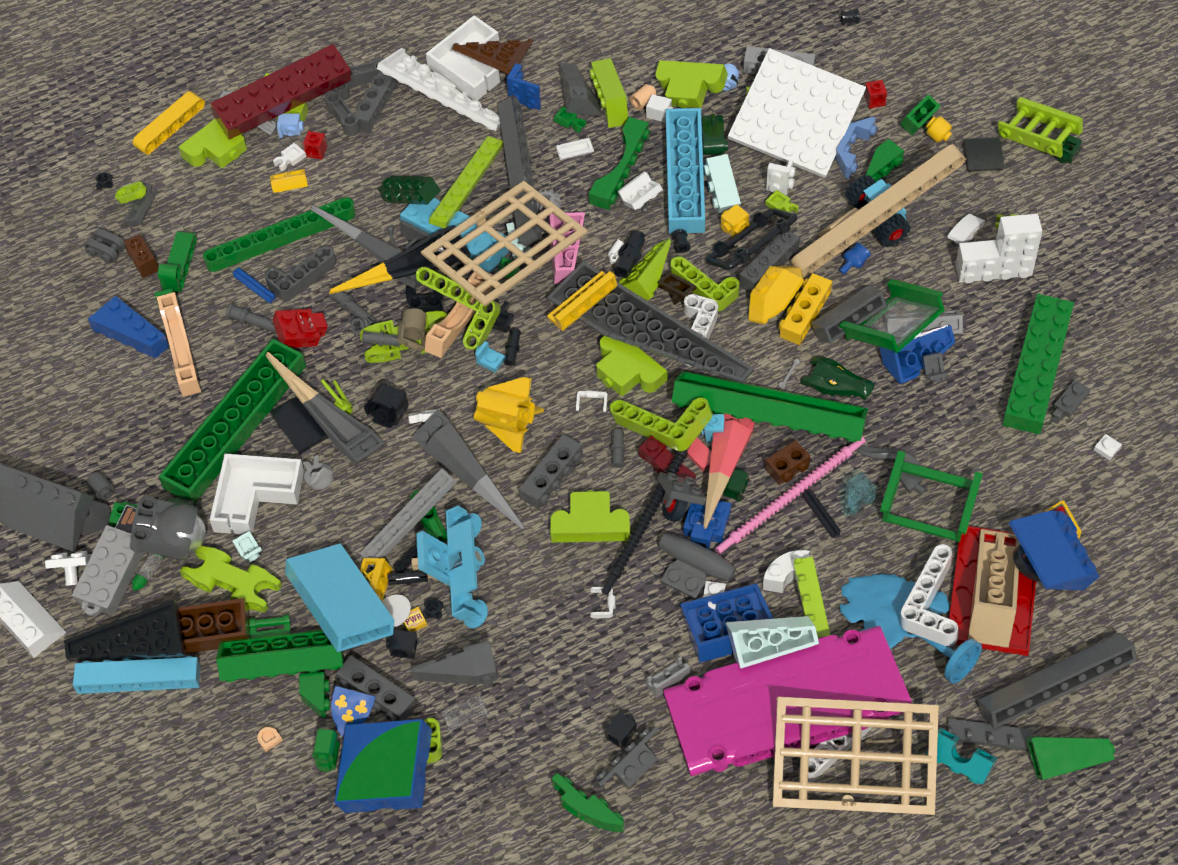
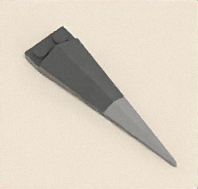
M313 205L311 207L313 212L341 229L381 263L404 251ZM426 272L424 274L425 281L428 280L430 276L429 272ZM416 274L398 278L399 281L412 288L422 284L417 281Z
M438 409L412 437L423 450L521 529H525L523 523L487 475L453 422Z

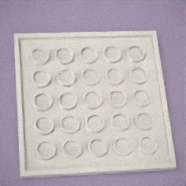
M769 48L728 134V139L786 163H789V160H793V166L826 178L835 159L836 149L855 115L866 87Z

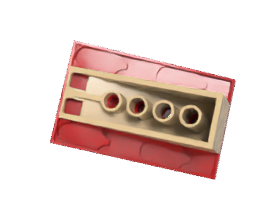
M968 526L966 535L962 534L960 542H958L949 619L955 621L958 625V638L955 644L961 645L969 639H975L981 643L982 649L1028 656L1036 581L1024 576L1014 563L1013 551L1020 545L1014 533Z

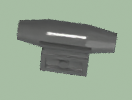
M664 533L659 542V547L676 559L675 562L669 565L661 579V583L696 600L706 584V575L730 582L736 572V567L719 554L689 539Z

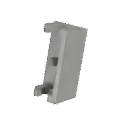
M679 656L676 658L675 663L653 677L650 675L646 677L645 684L657 698L664 694L663 689L676 686L689 678L690 666L687 663L683 664L682 657Z

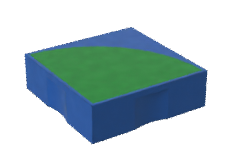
M423 719L346 725L334 803L344 813L368 812L384 808L394 810L422 808L426 782L425 768L429 757L432 729Z

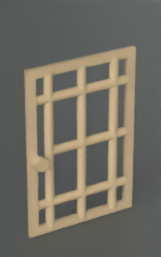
M522 181L422 250L421 254L486 306L586 235L588 230L525 181ZM522 191L527 193L518 200L515 198ZM532 198L546 208L538 215L524 205ZM507 201L511 203V205L506 207L504 210L496 214L488 221L485 219L487 215H489L494 210L505 204ZM516 209L531 219L506 237L492 228L493 225ZM553 213L566 224L556 230L543 219ZM476 224L477 228L455 244L450 243L455 237ZM536 224L550 234L525 253L511 243ZM570 229L576 231L567 238L563 236ZM485 231L498 241V243L474 260H471L459 250ZM555 240L560 242L535 261L531 259V257ZM442 246L446 248V250L440 253L439 255L436 256L434 254V252L440 249ZM504 247L518 257L493 276L479 266V264ZM453 254L465 266L455 271L443 260ZM526 263L528 265L503 284L498 282L521 264ZM471 270L485 280L476 288L462 277ZM490 286L495 288L486 296L482 293Z
M793 697L776 698L773 807L935 815L939 705ZM786 706L802 707V715L785 714ZM811 707L853 709V718L811 716ZM862 710L904 712V720L862 718ZM913 712L929 713V722L912 721ZM785 723L802 724L801 748H784ZM810 724L853 726L852 751L809 749ZM861 727L903 729V754L860 752ZM912 730H929L928 755L911 754ZM784 756L800 757L799 782L783 781ZM809 758L851 760L850 784L808 782ZM860 760L902 762L901 787L859 785ZM911 763L927 764V788H910ZM782 790H799V799L782 798ZM808 791L897 795L901 796V804L854 802V798L848 794L843 795L841 801L807 799ZM910 796L926 797V805H909Z

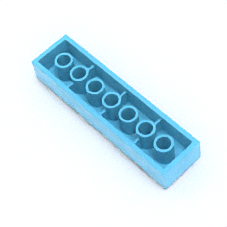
M701 108L666 109L669 234L679 229L686 230L687 233H705Z

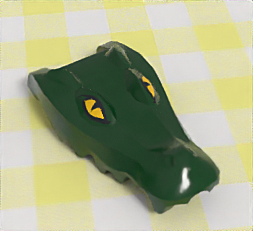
M813 357L811 364L815 368L811 376H804L801 380L802 385L830 396L837 394L839 397L846 396L849 398L853 395L866 400L874 389L873 381L861 378L838 362L825 357Z

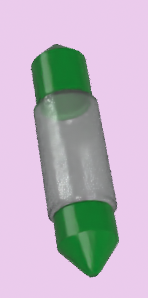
M148 554L132 580L133 591L145 587L163 562L165 556Z

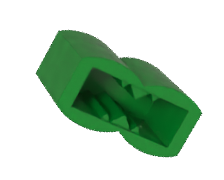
M318 729L316 733L312 756L316 760L315 765L323 772H330L336 769L340 742L337 740L338 735L334 730Z

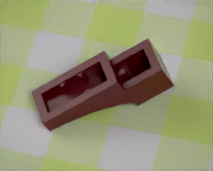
M650 436L639 447V457L654 466V470L659 474L660 472L666 473V469H669L668 465L674 459L665 444ZM681 464L682 467L679 468V472H676L677 476L683 478L688 476L696 479V474Z

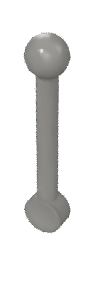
M799 358L793 360L794 364L782 382H779L778 387L780 389H785L787 380L795 367L800 364Z

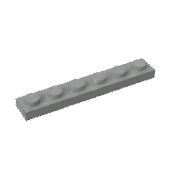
M441 468L360 554L364 558H384L457 482Z

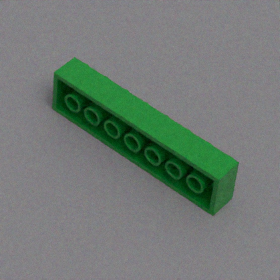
M1037 293L1002 426L1038 435L1041 434L1074 302Z

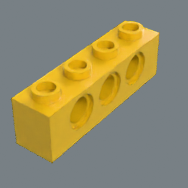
M813 273L809 279L804 281L802 292L797 293L794 305L788 308L786 319H782L778 329L780 330L781 338L801 345L812 326V322L815 321L832 292L833 281Z

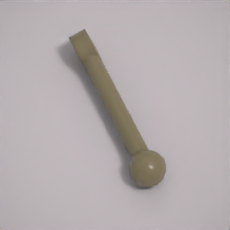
M903 736L880 740L867 739L865 740V745L872 746L874 744L893 742L903 743Z

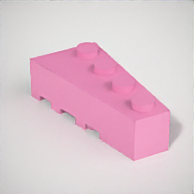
M585 212L566 213L583 226ZM553 213L549 215L548 224L554 229L558 230L566 224ZM570 229L563 236L567 238L576 231ZM580 239L551 259L554 284H561L575 270ZM558 240L552 242L550 244V249L555 247L560 242Z

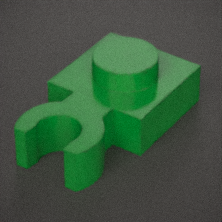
M562 107L557 112L553 120L567 129L570 126L573 127L578 133L581 132L582 127H585L587 123L586 120L577 118L578 114L566 113L565 107Z

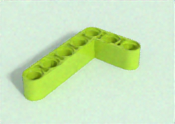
M419 268L416 272L417 281L476 311L463 338L464 346L467 349L476 351L477 347L487 340L501 310L499 303L493 300L491 302L493 310L488 313V305L484 306L478 300L472 305L471 298L473 296L454 280L430 268ZM426 272H429L430 276L428 280L425 281L424 274ZM445 280V286L440 289V282ZM457 288H460L461 294L456 297L455 291ZM484 320L485 326L480 330L479 323ZM476 337V344L471 346V339Z
M705 398L695 399L676 423L623 400L612 402L609 408L618 425L648 438L653 436L666 446L677 451L687 450L713 417L709 403Z

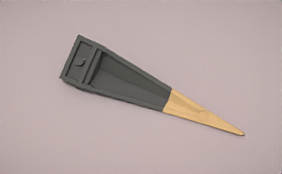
M268 352L266 353L268 360L341 454L344 453L355 466L384 446L385 443L372 429L328 401L292 373Z

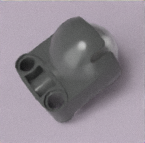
M151 496L142 497L136 508L132 524L131 550L137 553L147 552L168 556L180 561L187 560L189 553L196 551L205 539L206 529L204 522L197 515L198 508L185 503L177 504L157 500Z

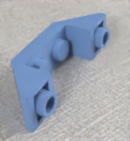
M875 117L850 123L836 149L835 160L845 178L849 179L851 173H855L858 166L856 155L850 153L851 143L855 144L857 137L868 141L871 135H875L877 130Z

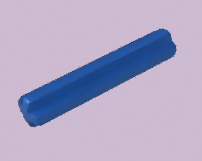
M236 268L233 271V276L268 303H272L276 299L273 292L241 268Z

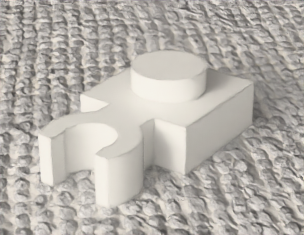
M293 143L281 152L282 157H276L273 162L275 166L280 164V171H284L288 164L294 166L304 159L306 153Z
M438 409L410 413L409 422H426Z

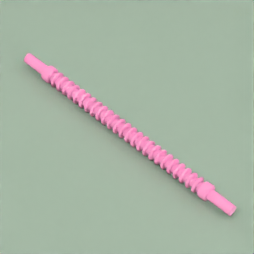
M862 437L861 441L853 442L849 446L841 448L840 452L838 451L836 455H832V458H828V461H824V464H820V467H816V471L813 470L812 474L809 473L808 477L805 476L804 480H800L799 483L791 487V490L788 489L787 493L784 492L783 496H779V500L775 499L774 502L770 503V506L767 505L766 509L763 508L762 512H758V516L754 515L753 518L749 519V522L746 521L745 525H741V529L737 528V531L731 532L729 538L715 548L717 553L721 554L732 544L739 543L741 538H745V534L749 535V531L753 532L754 528L762 525V521L766 522V518L770 519L771 515L773 516L775 512H779V509H783V505L787 506V502L791 503V499H796V496H800V493L807 490L808 486L812 487V483L815 484L816 480L819 481L821 477H824L825 474L836 468L837 464L840 465L841 461H845V458L851 457L852 452L866 442L865 439Z

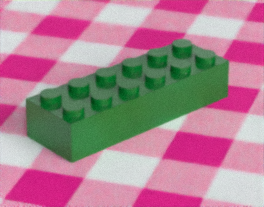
M316 630L221 641L216 661L220 681L234 682L237 679L244 678L253 680L261 676L295 675L304 671L313 673L321 669L336 670L343 667L345 650L337 652L324 631Z

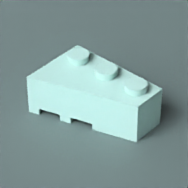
M728 154L707 158L705 165H703V170L709 192H711L713 197L712 204L714 209H717L718 214L736 204L740 206L741 202Z

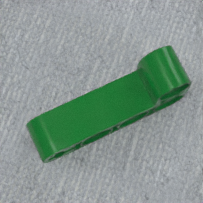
M176 232L167 264L161 263L158 268V278L163 290L172 288L175 292L183 291L181 288L184 287L187 277L186 273H188L191 264L190 259L193 257L197 244L196 233Z

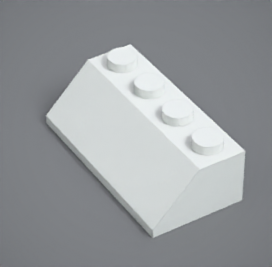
M19 581L0 584V622L33 658L66 633Z

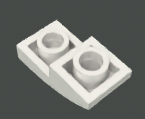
M968 214L951 230L948 238L957 244L967 243L973 239L974 232L984 226L985 220Z

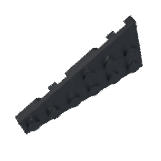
M174 600L64 640L65 655L69 661L185 656L178 607Z

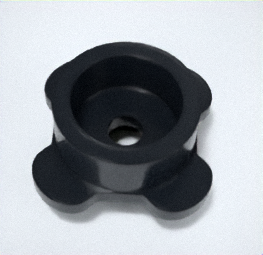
M103 172L95 178L98 190L113 187V176L111 174Z
M428 600L424 603L425 611L423 612V617L425 619L435 618L439 620L442 618L443 602Z

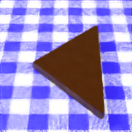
M520 39L508 40V42L500 43V41H487L486 44L467 42L466 45L454 43L452 50L509 74L515 63L520 64L533 43V39L520 42Z

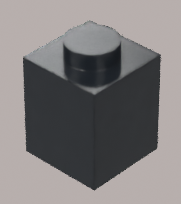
M619 712L605 729V738L623 749L637 731L635 719L629 714L624 715Z

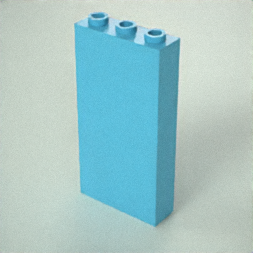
M341 543L286 559V576L337 652L393 635V617Z

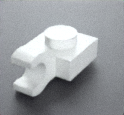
M706 581L703 598L725 592L726 584ZM708 602V607L715 610L716 604Z

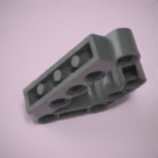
M378 58L374 62L349 66L351 81L325 93L324 98L327 111L335 116L343 127L345 135L355 136L360 130L371 132L398 84L397 79L384 75L382 71L377 69L378 63L385 58ZM371 83L372 86L364 91V100L357 104L356 114H353L344 102L350 97V89L355 86Z

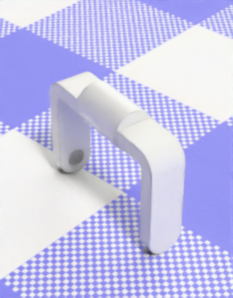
M587 390L577 393L576 411H579L580 397L604 398L603 412H606V392Z
M591 587L590 592L600 593L603 587ZM611 589L607 597L609 612L590 613L591 618H611L613 616V609H615L613 589Z

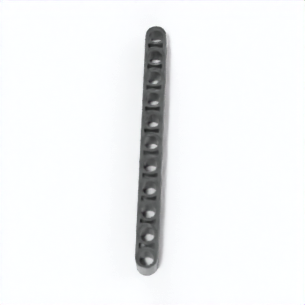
M511 95L498 104L510 189L522 181H525L534 188L521 105L517 97ZM522 191L515 198L518 200L527 193ZM532 198L524 205L538 215L537 201ZM516 209L514 211L517 229L531 220L520 210ZM536 224L518 237L522 245L527 247L542 238L539 225Z

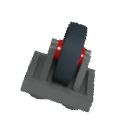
M660 472L657 479L665 490L662 503L663 515L667 520L672 522L680 521L691 503L705 504L707 498L703 494L702 489L697 485L695 479L688 476L685 478L679 477L671 472H668V474Z

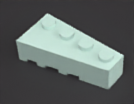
M808 616L726 622L734 658L740 668L819 644L815 625Z

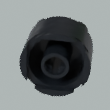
M380 383L364 406L367 416L370 414L373 417L372 421L386 428H392L393 425L397 426L409 407L408 400L406 399L407 394L401 389L397 390L385 383Z

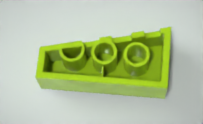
M611 58L591 62L592 69H589L590 79H593V86L596 89L598 99H600L608 128L625 125L628 120L626 94Z

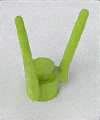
M322 379V384L336 400L334 405L350 415L353 411V406L347 400L337 381L334 380L333 384L342 399Z

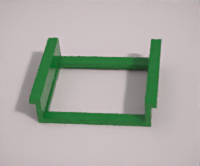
M898 451L880 508V512H884L882 521L960 542L962 534L966 535L983 473L975 471L973 480L904 462L906 453ZM902 472L969 490L957 532L890 514Z

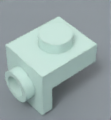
M250 531L232 541L243 561L249 560L252 562L260 557L259 553L262 549L258 546Z

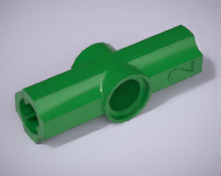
M418 489V490L414 491L413 494L410 495V500H411L421 489ZM433 506L421 519V525L425 528L427 534L444 543L447 540V533L437 515L436 508Z

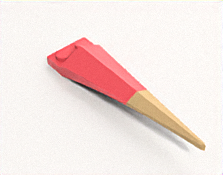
M724 414V432L713 433L704 529L708 527L726 485L752 437L755 422L749 418L737 419L730 414Z

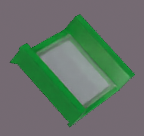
M891 279L887 282L891 297L885 301L886 307L859 325L843 321L839 324V327L844 329L847 341L851 338L893 350L897 354L945 311L941 299L943 295L941 291Z

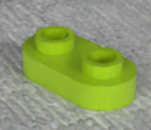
M140 181L123 186L116 192L115 199L120 204L141 199L146 194V186Z

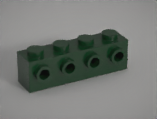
M390 176L378 188L381 198L385 202L428 205L441 192L432 177Z

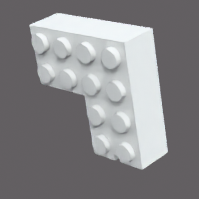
M473 16L426 53L427 65L433 72L441 74L455 84L456 88L461 92L465 91L468 93V97L474 101L479 100L487 93V90L490 91L500 83L499 70L454 51L452 47L454 43L466 45L467 42L486 44L487 41H499L498 32L476 16Z
M1038 214L1001 217L996 240L959 243L955 264L959 283H972L981 280L991 281L992 279L1007 280L1014 277L1026 278L1032 276L1042 236Z
M225 454L210 516L213 532L231 534V531L234 530L235 534H245L248 531L252 534L259 502L298 504L304 475L301 459Z

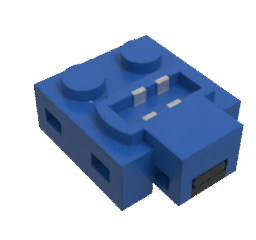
M719 501L706 529H704L706 502L704 505L691 503L683 527V535L691 536V541L706 548H710L711 542L722 543L732 503Z

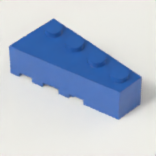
M116 296L88 318L92 331L104 334L105 337L113 338L121 342V344L131 346L135 350L155 359L169 348L166 337L162 332Z

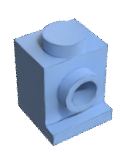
M281 114L278 116L277 130L279 138H283V135H300L301 131H304V121H301L300 114Z

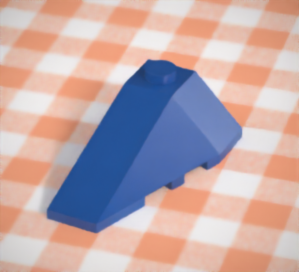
M946 325L919 333L897 354L893 350L879 347L883 365L897 382L902 384L920 375L919 371L923 368L922 355L936 352L943 354L955 343L952 326Z

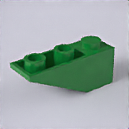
M890 139L886 140L876 148L866 175H870L875 182H878L883 176H888L892 169L901 166L903 163L904 150Z

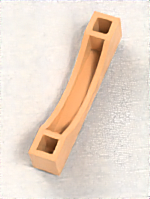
M475 272L468 279V282L475 288L485 281ZM490 286L482 293L485 296L491 292L492 286ZM472 297L471 304L474 305L477 299ZM457 302L448 316L438 324H434L427 333L425 352L442 358L476 311Z
M175 292L158 296L157 301L182 396L199 393L201 389Z

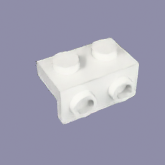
M789 160L787 167L769 163L766 190L772 193L778 190L787 195L789 189H793L795 181L793 177L796 169L793 167V160Z
M643 172L621 188L618 194L625 206L636 210L643 207L644 203L649 199L655 198L663 189L659 183L650 179L647 172Z

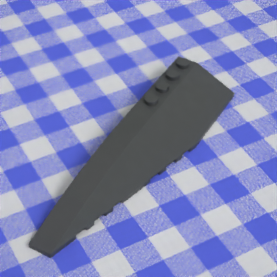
M583 261L547 297V300L557 306L561 305L599 274L600 271ZM618 282L615 289L578 318V320L603 336L739 383H743L754 372V368Z
M0 463V522L10 529L75 552L94 496Z

